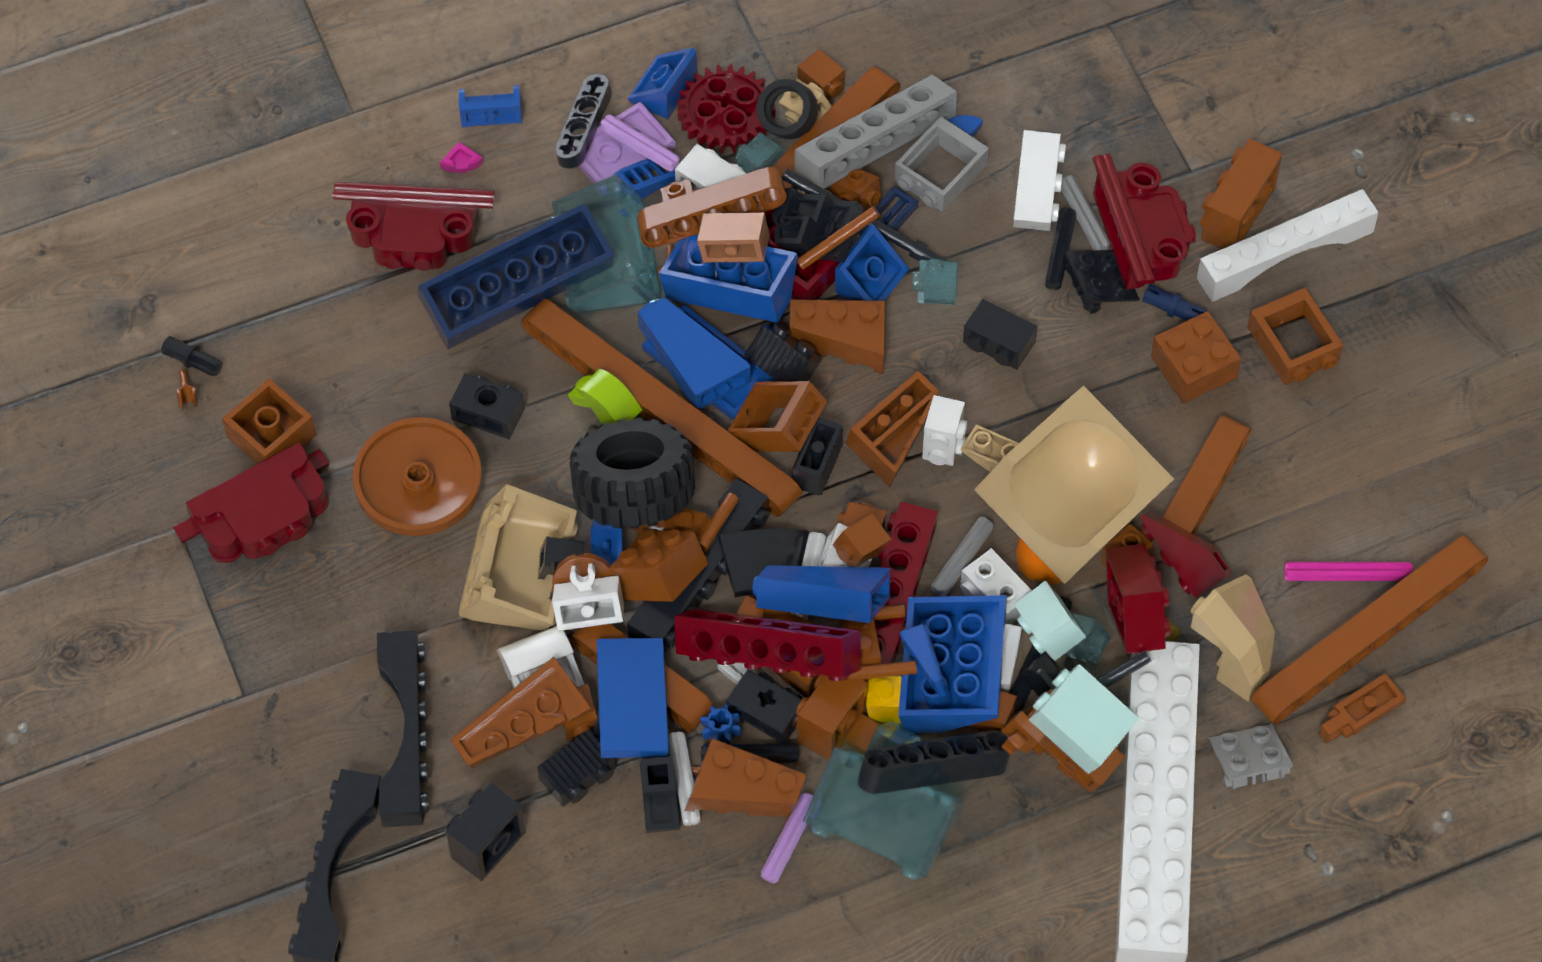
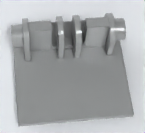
M1272 724L1208 738L1225 773L1222 775V782L1225 788L1231 787L1233 790L1238 787L1247 786V777L1250 784L1255 785L1256 775L1260 783H1265V778L1267 781L1278 778L1283 779L1285 774H1290V768L1293 767Z

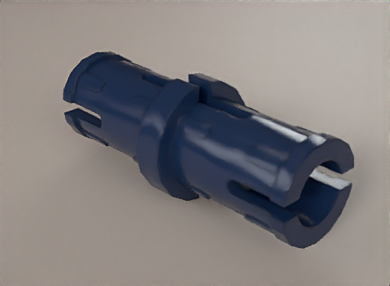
M1153 284L1148 286L1149 290L1145 291L1142 300L1144 303L1167 312V316L1171 318L1176 316L1185 321L1208 311L1206 308L1184 300L1183 295L1179 293L1173 295Z

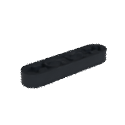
M590 75L581 85L555 147L557 161L563 168L571 169L578 167L586 157L611 97L610 83L605 75ZM584 108H595L594 111L590 113H581V111ZM577 129H586V131L582 134H572V132Z

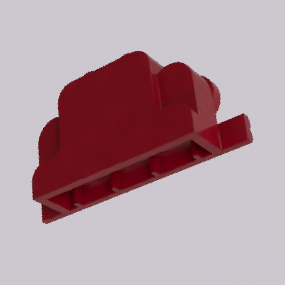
M1110 154L1094 156L1093 163L1097 171V178L1093 196L1126 290L1141 288L1145 284L1173 279L1178 276L1182 263L1187 257L1190 244L1196 241L1195 228L1192 224H1189L1187 219L1185 202L1180 200L1178 192L1173 187L1159 186L1161 174L1153 165L1136 163L1126 171L1117 172Z
M336 181L333 190V200L352 201L351 209L346 216V222L351 239L355 245L362 248L372 247L374 260L381 266L391 269L399 267L416 268L423 271L443 267L447 263L449 251L452 253H463L471 248L474 241L479 208L493 209L495 191Z
M300 442L185 502L190 518L173 526V529L182 543L200 534L208 546L211 557L220 563L233 562L242 553L250 559L269 556L282 545L304 537L313 525L312 517H317L326 511L329 505V498L323 481L317 472L329 466V462L320 449L307 455Z

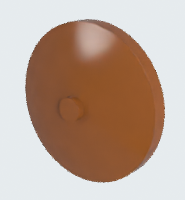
M407 418L384 426L364 443L353 467V486L357 501L363 512L378 526L390 532L407 536L434 534L459 522L474 506L482 485L481 462L472 441L455 426L433 418Z

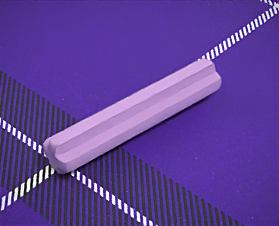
M608 114L602 120V131L666 170L672 172L679 165L680 157L616 117Z
M808 793L800 795L796 806L761 870V878L773 884L778 882L817 806V798Z

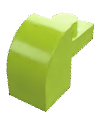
M598 369L593 375L588 374L579 379L575 384V388L568 394L574 405L591 408L602 424H613L621 419L632 421L642 411V408L627 387L615 376L603 369Z

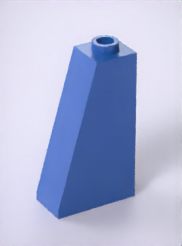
M665 297L657 302L647 303L638 311L639 329L690 403L698 410L751 383V372L748 362Z
M767 565L755 577L752 590L753 595L756 596L757 608L870 623L890 599V568Z

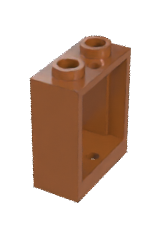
M1306 287L1250 312L1247 328L1284 385L1294 381H1304L1312 373L1321 369L1329 370L1340 361L1343 344ZM1304 315L1324 346L1291 360L1271 329Z
M810 381L755 382L728 432L755 452H800L827 400ZM775 408H785L775 428H764Z

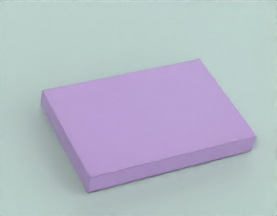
M641 102L616 116L617 119L668 150L672 151L676 148V141ZM600 126L597 128L582 164L579 165V168L597 189L604 193L615 186L614 172L645 160L647 157L602 131Z

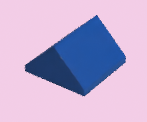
M692 47L657 55L627 99L634 105L641 102L648 111L668 120L677 107V100H680V90H686V81L694 82V74L697 73V51Z
M869 225L848 252L845 263L840 262L835 268V292L850 301H885L909 268L874 225Z

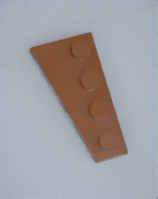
M553 657L450 739V741L468 766L473 768L595 710L560 662Z

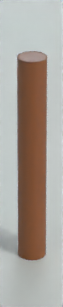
M874 206L870 207L799 257L797 263L804 270L880 217V214Z

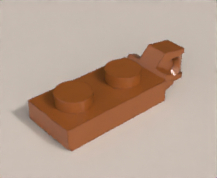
M1385 673L1335 704L1333 710L1327 715L1330 720L1320 726L1321 730L1318 734L1326 744L1341 734L1345 738L1351 735L1354 736L1403 705L1407 698Z

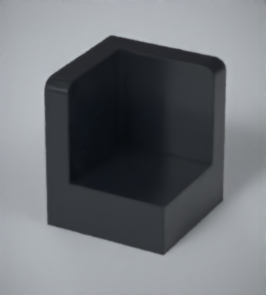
M1040 654L1024 670L1021 676L1037 696L1040 697L1044 692L1056 688L1052 682L1061 672L1046 654Z

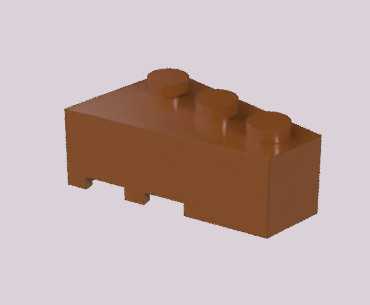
M712 739L703 757L684 811L712 810L715 813L725 814L729 811L746 812L747 815L789 817L798 801L806 774Z

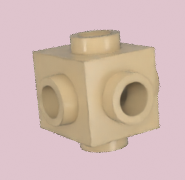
M797 79L796 81L812 90L817 99V122L832 106L824 96L822 89L812 82L807 85ZM788 91L784 93L779 104L786 112L784 117L794 124L802 114L803 100L797 93Z

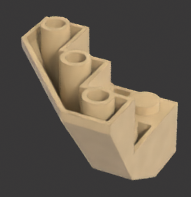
M1245 574L1213 589L1206 599L1200 597L1191 609L1193 618L1190 628L1220 648L1222 655L1216 664L1219 666L1216 680L1249 702L1252 695L1268 679L1275 630L1251 577Z

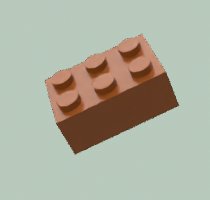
M1250 138L1243 148L1238 147L1231 160L1233 165L1229 171L1226 169L1222 171L1217 181V190L1215 193L1209 192L1203 203L1202 208L1206 211L1199 223L1203 227L1201 240L1224 249L1245 238L1276 188L1282 153Z

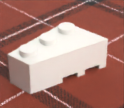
M1024 130L1013 227L1050 231L1051 222H1057L1059 204L1053 203L1054 192H1061L1062 174L1056 173L1057 163H1064L1066 144H1060L1061 134Z

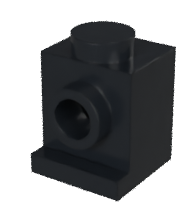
M546 536L539 553L538 579L544 580L547 574L553 575L557 565L566 557L574 554L576 556L584 555L585 542Z

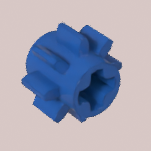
M727 705L717 709L711 706L708 717H701L700 719L701 725L705 727L702 731L704 740L711 738L725 744H732L731 740L734 735L741 736L742 734L741 727L736 725L740 722L739 713L731 715Z

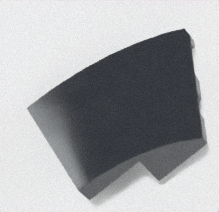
M785 188V202L775 208V212H772L773 222L775 223V243L782 248L804 255L861 215L863 206L858 201H832L827 195L800 194L795 188ZM854 235L820 259L845 263Z
M757 529L720 534L718 541L734 598L753 594V581L767 565L802 566L809 531L800 529Z

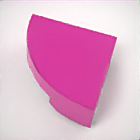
M458 142L440 161V168L453 173L468 172L479 167L483 163V157Z

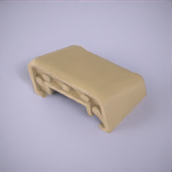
M506 484L486 504L481 514L460 603L459 616L471 621L545 631L549 627H553L556 624L552 599H550L553 575L547 574L544 580L538 579L540 548L546 536L568 540L574 539L578 524L575 523L577 510Z

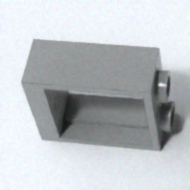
M940 116L895 163L894 181L903 190L911 191L920 197L927 206L935 207L943 213L988 165L989 148ZM938 145L967 164L944 190H941L914 172Z

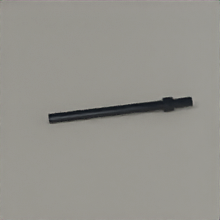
M788 168L782 176L783 181L806 194L827 195L832 201H843ZM877 219L865 226L868 228L869 225H874L885 239L909 252L908 256L917 261L923 260L941 271L944 270L948 263V260L927 249V244L918 239L915 242Z

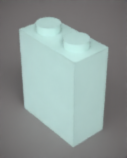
M1079 664L1070 672L1065 668L1054 679L1052 684L1056 688L1050 695L1044 692L1032 706L1036 711L1029 718V721L1089 774L1101 766L1139 718Z

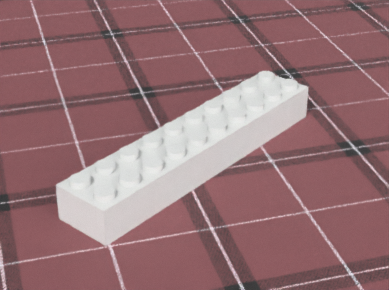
M1165 641L1166 649L1147 651L1152 662L1129 675L1128 709L1139 720L1126 734L1115 962H1186L1188 953L1200 644ZM1141 652L1131 653L1130 659Z

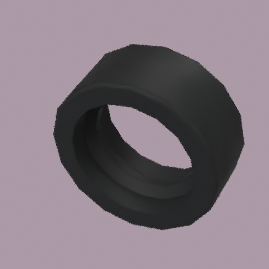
M786 78L775 80L766 86L759 96L756 107L758 119L763 128L779 138L789 140L800 138L809 132L815 124L818 115V103L812 90L796 80ZM784 92H795L803 100L802 114L793 125L788 127L780 126L775 123L772 117L773 104L778 96Z

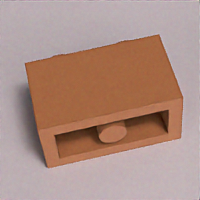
M765 213L703 214L697 239L703 263L764 262L770 236Z

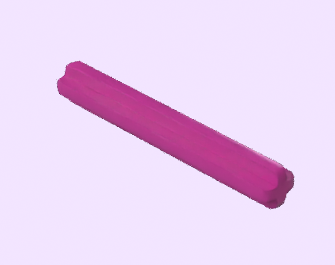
M1286 562L1284 565V578L1287 581H1402L1414 570L1411 562Z

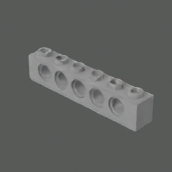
M930 75L796 148L795 173L823 189L848 176L850 171L860 169L922 135L940 116L946 120L956 116L957 91L934 75Z

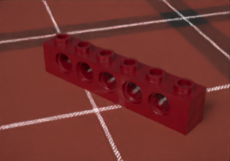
M900 502L897 513L891 512L887 525V531L891 532L889 536L891 541L878 554V558L882 559L880 567L890 568V593L897 596L889 599L884 606L904 604L905 608L904 618L874 621V623L883 621L888 624L884 627L875 625L881 654V664L895 663L902 641L900 632L906 628L908 597H915L937 527L938 511ZM903 538H910L913 540V542L904 543L900 540ZM902 566L905 569L901 571H896L892 569V567Z
M694 608L675 615L676 654L689 656V660L692 661L714 659L719 665L742 663L744 668L747 669L771 667L772 672L775 673L799 671L800 676L803 677L827 675L831 681L847 680L849 675L861 670L860 631Z

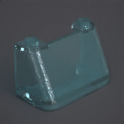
M615 174L552 202L554 212L552 218L585 203L615 255L613 267L579 284L574 282L567 286V292L564 294L567 306L571 310H575L580 314L647 304L662 297L654 248L643 245L637 223L638 213L646 208L642 198Z
M835 747L803 819V822L811 825L809 831L823 838H828L829 834L839 835L897 862V865L902 867L900 873L916 881H919L920 876L927 878L955 826L965 802L932 786L882 794L867 793L861 790L857 783L864 755L848 748Z

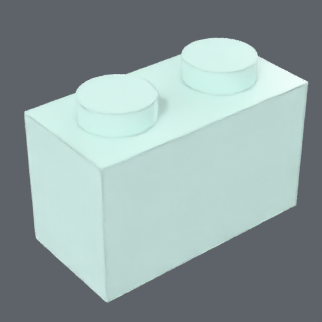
M1046 580L1014 604L1021 614L1017 618L1018 622L1027 634L1033 633V636L1029 639L1040 654L1046 651L1054 661L1086 638L1062 599Z

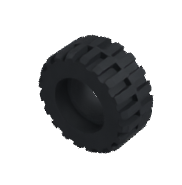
M634 418L632 421L621 419L613 424H602L599 429H592L586 433L584 438L581 437L569 457L573 498L577 508L590 520L594 519L598 524L604 526L610 524L613 528L622 529L623 526H628L631 529H636L642 525H648L649 527L657 525L658 521H667L673 518L675 513L679 514L684 510L694 495L695 475L691 444L679 430L668 423L663 425L660 421L654 419L644 421L643 418Z

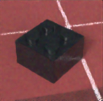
M491 782L484 790L479 789L476 791L465 811L461 815L456 814L453 816L446 827L451 858L480 881L485 879L526 833L521 805Z

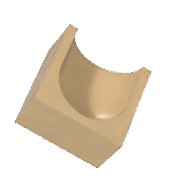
M1083 385L1015 446L974 490L1065 584L1145 509L1174 478Z

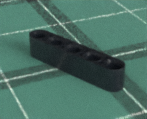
M988 731L870 749L864 753L857 783L861 790L867 793L882 794L998 776L1005 772L1010 754L1001 747L1008 737L1000 731Z

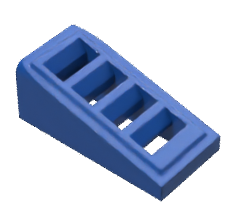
M647 158L614 172L615 186L628 202L633 205L676 180L675 170L664 173L659 167L660 165ZM654 169L658 176L654 177L650 171ZM645 175L648 180L644 181L641 176Z
M921 624L901 631L900 636L907 652L916 662L933 689L940 697L947 695L946 685L926 626Z

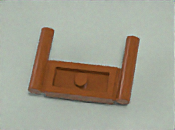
M728 493L712 519H709L704 513L684 508L679 514L675 513L673 518L667 521L661 520L658 521L657 525L650 527L642 525L640 528L632 530L637 533L648 529H653L654 531H670L675 529L679 531H694L702 550L707 551L738 503L739 498L733 493Z
M904 604L883 606L870 623L839 619L840 628L860 631L861 670L849 675L850 681L917 674L915 661L881 664V654L874 621L904 618Z

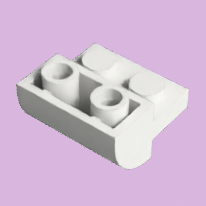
M557 626L497 649L508 680L511 681L513 688L517 687L553 657L560 662L577 687L584 685L572 654V647L564 631H558Z

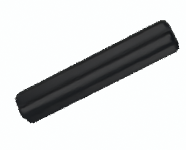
M1064 207L1059 213L1045 279V286L1048 289L1059 290L1062 287L1067 261L1065 252L1069 251L1076 219V211L1074 209Z
M796 743L728 744L775 763H796L799 761V746ZM709 745L701 747V761Z

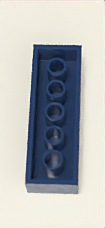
M583 203L418 285V297L447 349H450L532 308L541 299H549L613 267L615 255L588 207Z

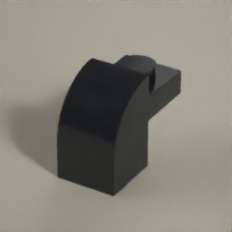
M673 757L640 760L646 833L680 830Z

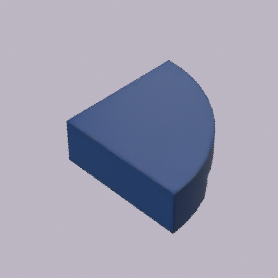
M969 115L956 116L947 120L972 137L983 126L982 119Z

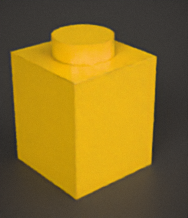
M901 676L868 679L866 708L870 719L877 723L902 724L898 716Z

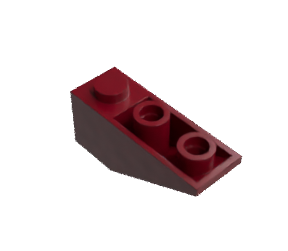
M1152 511L1140 516V519L1143 521V524H1141L1142 530L1150 540L1155 539L1162 549L1159 552L1161 558L1168 567L1171 568L1173 566L1180 576L1178 582L1188 595L1192 593L1194 598H1196L1233 573L1214 545Z

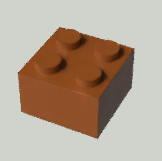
M1208 311L1154 336L1151 357L1183 404L1238 377L1241 358Z
M271 379L266 380L222 418L227 438L256 464L298 442L304 447L317 435L313 417Z
M648 529L637 535V539L619 554V558L609 567L612 576L619 575L624 600L673 602L705 568L708 562L694 531H679L676 529L654 531L653 529Z
M819 675L814 685L815 691L810 698L804 697L796 710L798 715L796 729H798V743L832 762L843 747L846 735L860 715H865L867 712L868 682L864 680L850 681L848 676V679L844 681H831L827 675Z

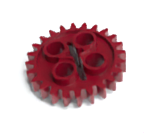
M729 64L727 71H722L720 65H717L716 72L714 73L705 68L704 77L695 73L694 83L686 81V90H680V100H677L678 121H681V130L687 131L689 140L697 137V144L700 146L705 142L708 143V149L711 150L715 146H719L720 153L722 154L726 147H730L732 152L736 153L737 145H741L747 150L748 141L758 144L759 135L767 136V130L761 125L756 108L759 96L765 88V79L760 78L756 80L755 71L745 75L743 66L735 72L733 71L732 64ZM775 102L772 108L773 118L775 117Z

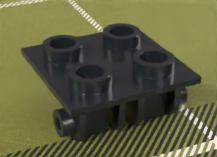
M1113 250L1065 252L1068 259L1065 269L1073 281L1074 288H1077V295L1081 296L1084 310L1089 311L1090 314L1100 311L1101 303L1140 300L1135 289L1126 290Z

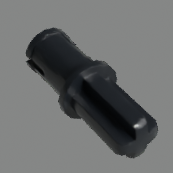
M171 335L162 344L161 353L182 362L184 367L188 369L191 367L196 368L210 376H217L223 366L222 361L200 351L199 346H191Z

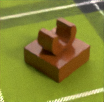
M1021 711L1002 728L1001 731L1008 739L1001 747L1010 755L1019 749L1026 753L1037 745L1045 734L1030 722L1029 717Z

